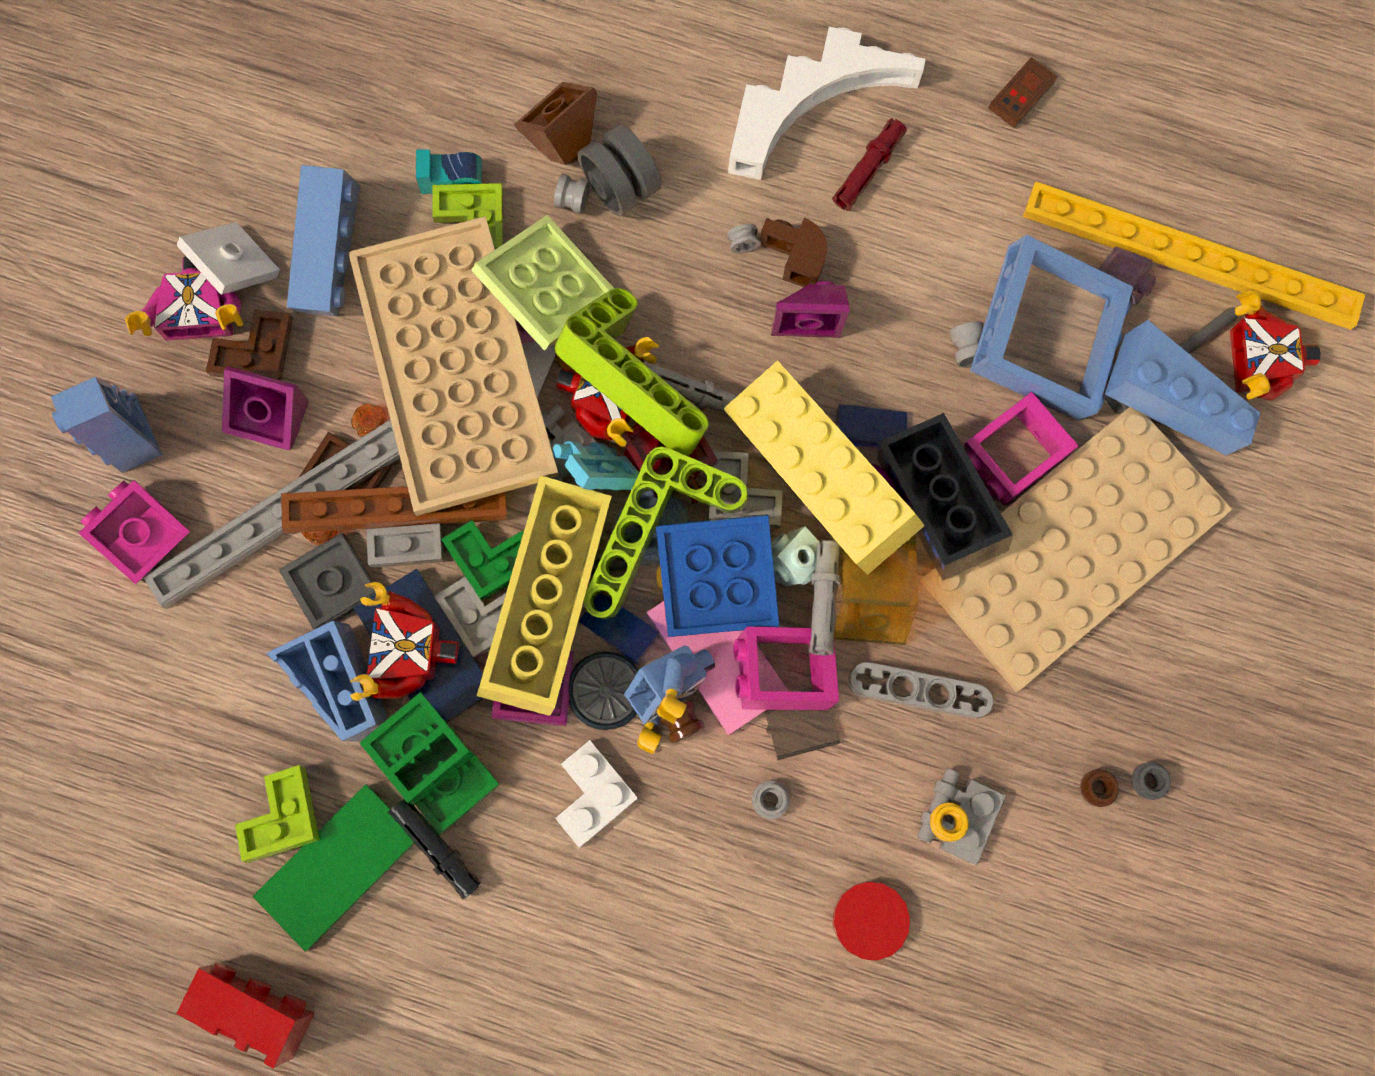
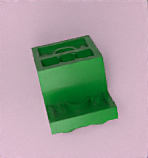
M421 692L359 742L406 802L416 805L439 835L447 831L500 785L457 731L446 723Z

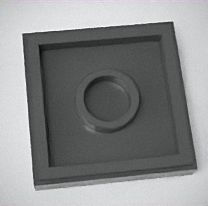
M343 532L279 569L280 574L313 630L333 620H340L355 611L353 607L362 603L360 598H370L376 594L373 588L365 586L367 583H372L373 580Z

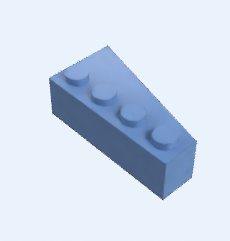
M301 165L287 308L298 313L338 317L339 308L344 306L345 289L343 284L349 265L348 252L360 185L344 169Z
M1146 320L1125 334L1105 395L1224 455L1252 443L1260 416L1259 411L1149 320Z
M93 377L51 396L56 411L52 412V416L59 430L62 433L68 432L72 435L77 444L83 443L92 455L98 454L107 466L111 464L124 473L163 455L135 393L130 394L126 389L120 391L118 386H111L109 382Z

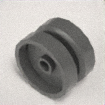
M619 123L603 135V144L593 141L577 152L579 164L586 179L590 181V186L603 204L619 217L636 206V196L645 200L661 189V178L652 157L638 137L625 125Z

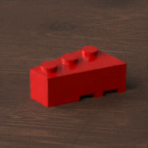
M215 962L213 966L209 965L198 968L176 1013L177 1015L212 1035L218 1036L220 1033L235 1040L234 1047L242 1052H247L250 1047L267 1055L264 1064L272 1069L294 1058L314 1016V1012L305 1009L307 1005L305 1001L285 994L284 998L270 993L272 987L260 980L250 978L246 982L235 977L237 972L235 969L222 963Z

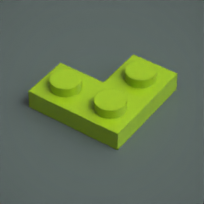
M502 183L432 185V217L434 223L465 222L486 216L495 250L504 244Z
M297 765L264 776L270 813L235 824L241 862L250 863L320 840L306 768L304 766Z

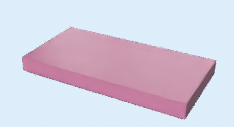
M664 601L647 611V616L671 651L686 645L693 654L706 649L712 655L715 668L706 673L707 677L697 690L728 736L766 711L742 709L741 698L736 696L735 681L737 675H740L739 661L734 660L733 645L735 639H738L743 630L668 637ZM757 646L760 691H788Z

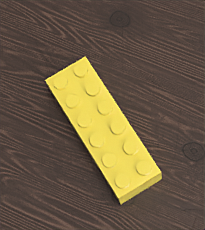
M778 360L724 408L725 412L850 558L867 575L925 526L914 511Z
M540 475L478 689V697L548 716L551 715L557 702L612 496Z

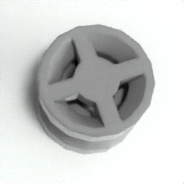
M562 173L555 190L554 207L559 209L569 207L575 213L582 214L589 195L590 181L586 179L572 180L569 175Z

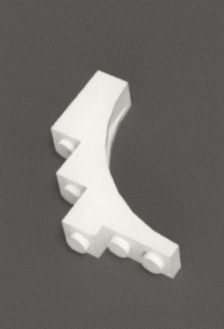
M829 27L821 62L814 61L806 56L795 57L788 55L780 91L773 90L765 85L753 86L746 84L730 153L728 173L761 180L768 158L779 139L807 111L838 94L865 87L899 86L917 89L926 59L916 57L911 53L900 54L886 51L877 46L859 45L862 33L853 32L843 27Z

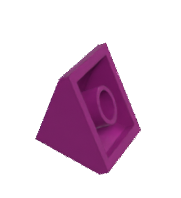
M227 366L224 369L222 432L290 451L293 448L309 401L297 385Z

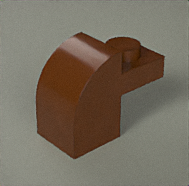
M766 218L761 231V245L789 255L782 280L801 287L816 284L821 276L827 255V242L822 230L807 218H803L800 229L794 228L789 222L777 219L774 221Z

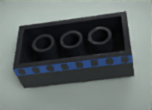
M944 413L878 442L877 460L880 466L890 474L899 496L925 525L917 534L942 581L1009 551L1013 534Z

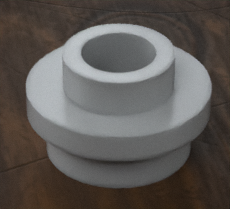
M765 781L759 784L752 794L753 808L763 818H778L789 807L790 798L788 791L782 784L776 781ZM773 793L777 797V804L774 807H767L764 804L763 798L765 794Z

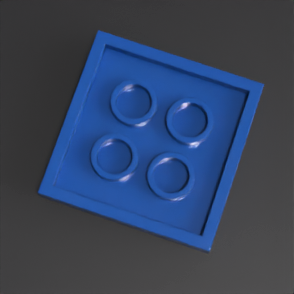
M769 514L656 526L668 637L741 631L746 627H779Z

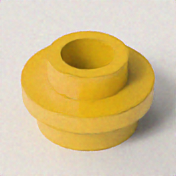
M940 804L930 815V828L940 840L946 842L957 841L968 830V816L964 809L957 804ZM945 815L952 816L955 821L954 827L951 830L944 828L942 824V819Z

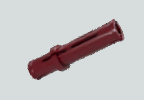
M890 118L875 140H871L867 144V151L832 197L833 202L839 208L850 211L879 168L884 163H888L892 158L891 152L907 132L905 125L901 121Z

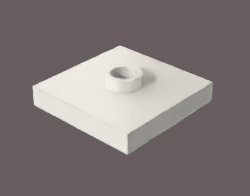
M237 222L180 236L177 247L221 295L276 279L280 272L275 263Z

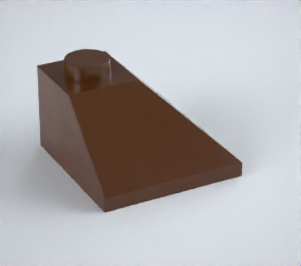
M562 82L514 125L550 161L563 165L571 164L578 160L577 152L591 143L597 92L594 87Z

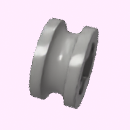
M743 224L729 230L727 237L732 242L730 249L733 253H748L761 245L760 238L755 236L758 233L757 226L754 224Z

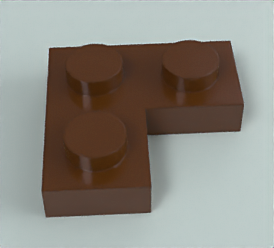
M255 309L248 342L213 338L206 372L210 376L224 378V369L229 366L281 381L293 322L290 313Z

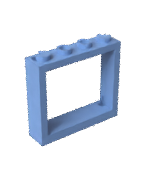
M1026 234L1008 246L970 371L1023 396L1032 392L1043 405L1073 419L1081 420L1097 414L1104 403L1105 397L1103 392L1107 379L1113 371L1114 365L1112 361L1115 350L1122 340L1121 329L1124 318L1131 308L1130 297L1133 286ZM1031 264L1106 300L1079 394L1003 359Z

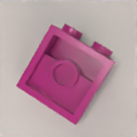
M123 480L108 494L112 501L103 510L96 506L80 521L85 527L79 534L134 584H137L190 530L174 517L138 481L133 480L128 484Z

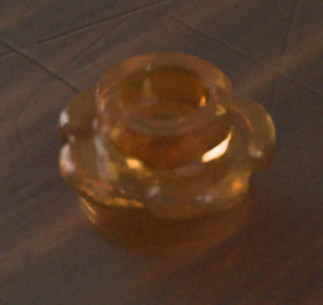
M363 404L353 413L351 419L352 427L357 430L359 436L363 437L385 423L386 413L379 406ZM370 418L373 420V422L371 424H367V419Z

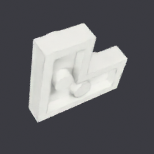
M590 740L561 764L584 794L555 818L579 848L638 799Z

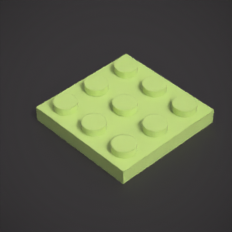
M548 215L476 262L471 270L544 351L557 342L569 316L614 288Z

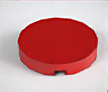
M863 882L852 886L840 895L834 907L832 924L837 939L846 951L860 959L877 961L892 956L903 946L909 934L910 916L906 903L894 889L883 883Z

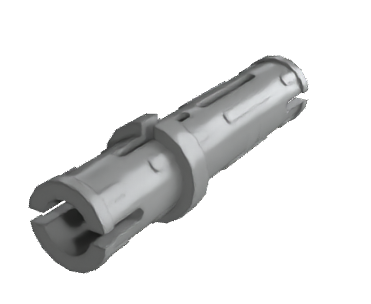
M641 360L659 377L665 379L664 381L682 396L695 402V405L699 408L704 409L707 406L726 413L724 408L738 396V394L714 387V383L704 380L701 382L651 364L646 360Z
M835 541L817 542L816 568L811 578V583L814 585V602L809 653L828 656L834 654L836 597L838 586L841 585V576L838 575L841 546Z

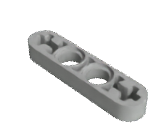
M870 662L858 664L848 677L851 691L863 698L968 719H978L987 715L993 706L991 692L980 684ZM867 670L870 672V678L881 681L883 673L888 674L889 676L884 685L885 694L879 693L882 685L871 684L867 690L863 689L862 682L856 680V676H861ZM904 677L910 681L912 691L908 697H899L894 693L892 683L895 678ZM940 684L946 688L948 699L945 704L937 705L930 700L929 689L932 685ZM956 688L961 689L958 694L960 697L968 698L974 692L978 693L977 697L980 701H983L984 705L972 711L970 703L960 701L957 703V709L953 708L952 706L957 697Z

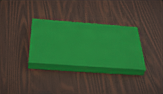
M367 784L318 831L319 841L304 845L252 896L304 952L309 951L415 844L402 827L387 813L391 808Z

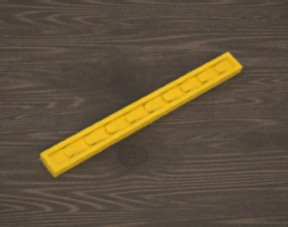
M1037 181L1032 187L1022 216L1242 293L1254 290L1262 300L1349 330L1358 324L1366 295Z

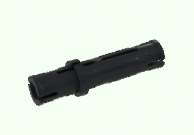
M403 798L387 812L434 865L433 871L437 875L441 874L462 900L479 887L481 881L477 879L459 858L461 856L460 852L457 849L452 850L428 820L417 810L415 805L407 803Z

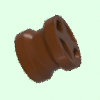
M692 700L684 703L686 704L685 711L680 718H677L675 724L659 716L662 724L667 725L670 730L669 739L672 744L705 728L702 720L697 719L694 714L695 705Z

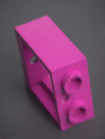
M1032 392L966 441L963 446L979 476L985 482L991 497L997 501L1000 500L1004 506L1066 459L1078 447L1076 442ZM1018 417L1050 454V457L1014 485L981 444Z
M746 627L738 636V639H735L733 645L734 660L739 661L740 675H737L735 681V692L737 698H741L742 709L829 710L839 702L835 643L833 655L822 656L809 653L812 692L760 691L757 643L809 644L810 648L812 628Z

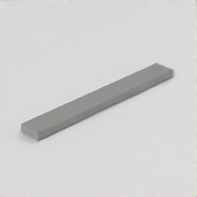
M388 420L144 576L160 606L167 609L284 534L282 530L281 493L352 490L374 476L383 467L390 466L399 460L400 455L391 420Z

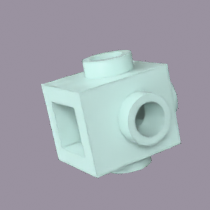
M806 526L789 531L787 534L782 533L771 542L775 581L785 585V587L796 584L805 585L811 581L812 574L815 573L817 542L819 541Z

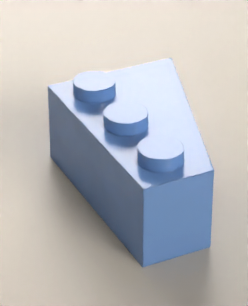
M333 620L267 652V655L273 662H277L287 673L292 684L296 688H300L312 702V707L342 741L359 742L388 719L381 698H373L370 695L362 700L355 701L350 697L353 693L364 692L361 683H351L350 680L358 675H367L368 670L350 624Z

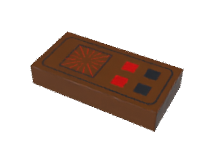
M1031 57L991 101L988 109L1015 128L1055 83L1058 76Z

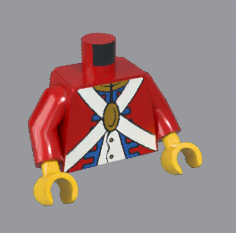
M1251 290L1236 295V298L1241 301L1242 305L1235 308V314L1238 316L1244 315L1246 318H1242L1230 330L1236 393L1251 391L1246 395L1248 400L1257 397L1272 401L1293 387L1294 381L1304 374L1305 366H1316L1320 361L1321 352L1318 345H1302L1300 328L1297 325L1287 324L1285 320L1264 309L1261 306L1259 294Z
M649 337L641 338L634 346L625 347L640 361L646 360L651 364L657 362V357L649 353L652 348H658L659 345ZM562 368L557 379L556 388L573 393L571 405L577 421L591 437L614 440L619 446L624 447L627 441L621 436L622 433L634 431L628 424L630 416L579 373Z
M379 582L365 584L366 587H371L375 590L376 597L374 600L362 597L360 598L362 604L366 606L381 604L382 608H375L367 675H358L350 680L351 683H361L364 688L363 693H353L350 695L353 700L359 701L370 695L373 698L401 699L422 688L425 681L434 679L436 662L457 663L459 653L458 641L439 640L440 628L433 622L432 616L428 611L407 597L391 591L386 592L385 587Z

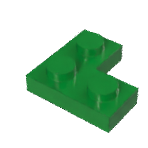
M473 520L441 540L464 577L467 578L478 597L483 601L509 585L524 531H520L491 549Z

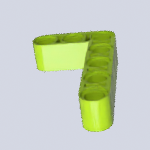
M613 288L569 316L555 344L556 354L667 448L683 455L692 454L709 426L706 415L615 340L623 334L637 308L638 302L636 297L625 289Z
M658 447L650 451L586 591L584 604L587 611L591 615L603 619L612 618L619 612L673 490L725 513L733 514L743 510L748 501V493L743 481L666 447ZM666 457L673 460V467L669 473L659 475L654 472V464L658 459ZM694 472H703L707 476L705 486L698 490L688 487V477ZM734 486L740 489L742 493L740 500L731 505L724 503L721 500L722 491L726 487ZM646 491H654L658 495L656 505L650 509H643L639 505V498ZM632 524L640 525L643 530L641 539L636 543H627L624 538L626 528ZM616 558H624L628 566L626 573L621 577H613L609 571L610 563ZM607 591L612 597V605L608 610L599 612L594 605L595 597L600 592Z

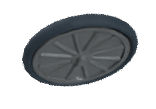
M603 651L586 656L576 664L570 675L568 692L570 695L569 705L572 712L584 724L595 729L611 730L626 725L637 713L624 693L639 669L628 658L615 652Z

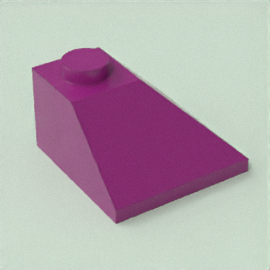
M821 281L816 284H809L777 302L771 336L840 338L849 314V301L845 285H835V283L830 281Z

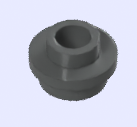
M1146 762L1140 764L1134 770L1132 785L1135 792L1142 798L1147 800L1160 799L1169 791L1171 784L1170 776L1162 765L1155 762ZM1147 774L1152 775L1155 779L1153 788H1149L1145 784Z

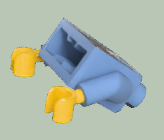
M684 645L639 669L624 695L644 724L637 741L640 749L650 754L655 752L662 735L652 731L654 726H659V716L675 724L677 718L683 715L686 704L682 701L693 695L707 677L706 673L715 668L714 659L706 649L693 654L691 649Z

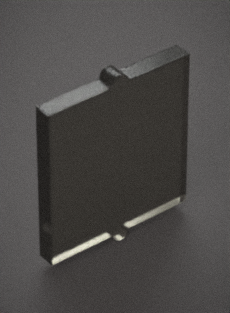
M812 688L800 690L797 692H812ZM831 708L829 710L764 711L768 724L766 733L771 735L777 761L841 744L833 719L836 712L831 710Z

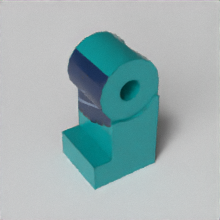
M416 149V180L421 194H432V185L482 184V158L472 152L431 154L430 149Z

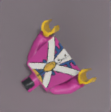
M184 256L182 258V272L165 274L162 277L161 285L156 288L143 309L129 313L125 321L130 335H133L136 330L142 329L144 336L152 335L151 327L154 325V329L166 341L233 336L231 323L236 322L238 327L243 326L240 317L242 302L234 291L221 295L187 256Z

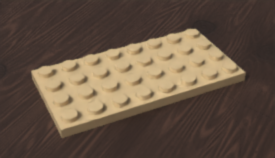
M486 216L348 252L413 511L416 516L538 483L540 475L551 479L559 477L515 319L471 271L476 262L495 250Z
M1129 407L1001 513L1013 534L1009 551L943 581L936 568H934L920 582L1013 690L1018 692L1227 515L1232 508L1146 415Z

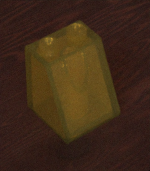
M916 534L868 575L841 547L838 567L841 585L837 589L834 639L906 645L919 604Z

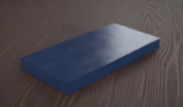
M416 568L385 588L386 592L391 591L407 597L431 614L433 622L440 628L439 640L458 641L459 643L457 663L436 662L434 679L425 681L423 687L407 695L408 698L411 700L421 692L446 723L485 699L477 696L483 672L437 602L418 569ZM374 594L373 596H371L370 599H371V600H374L375 597H376V594ZM360 603L353 608L372 637L375 608H382L381 604L366 606Z

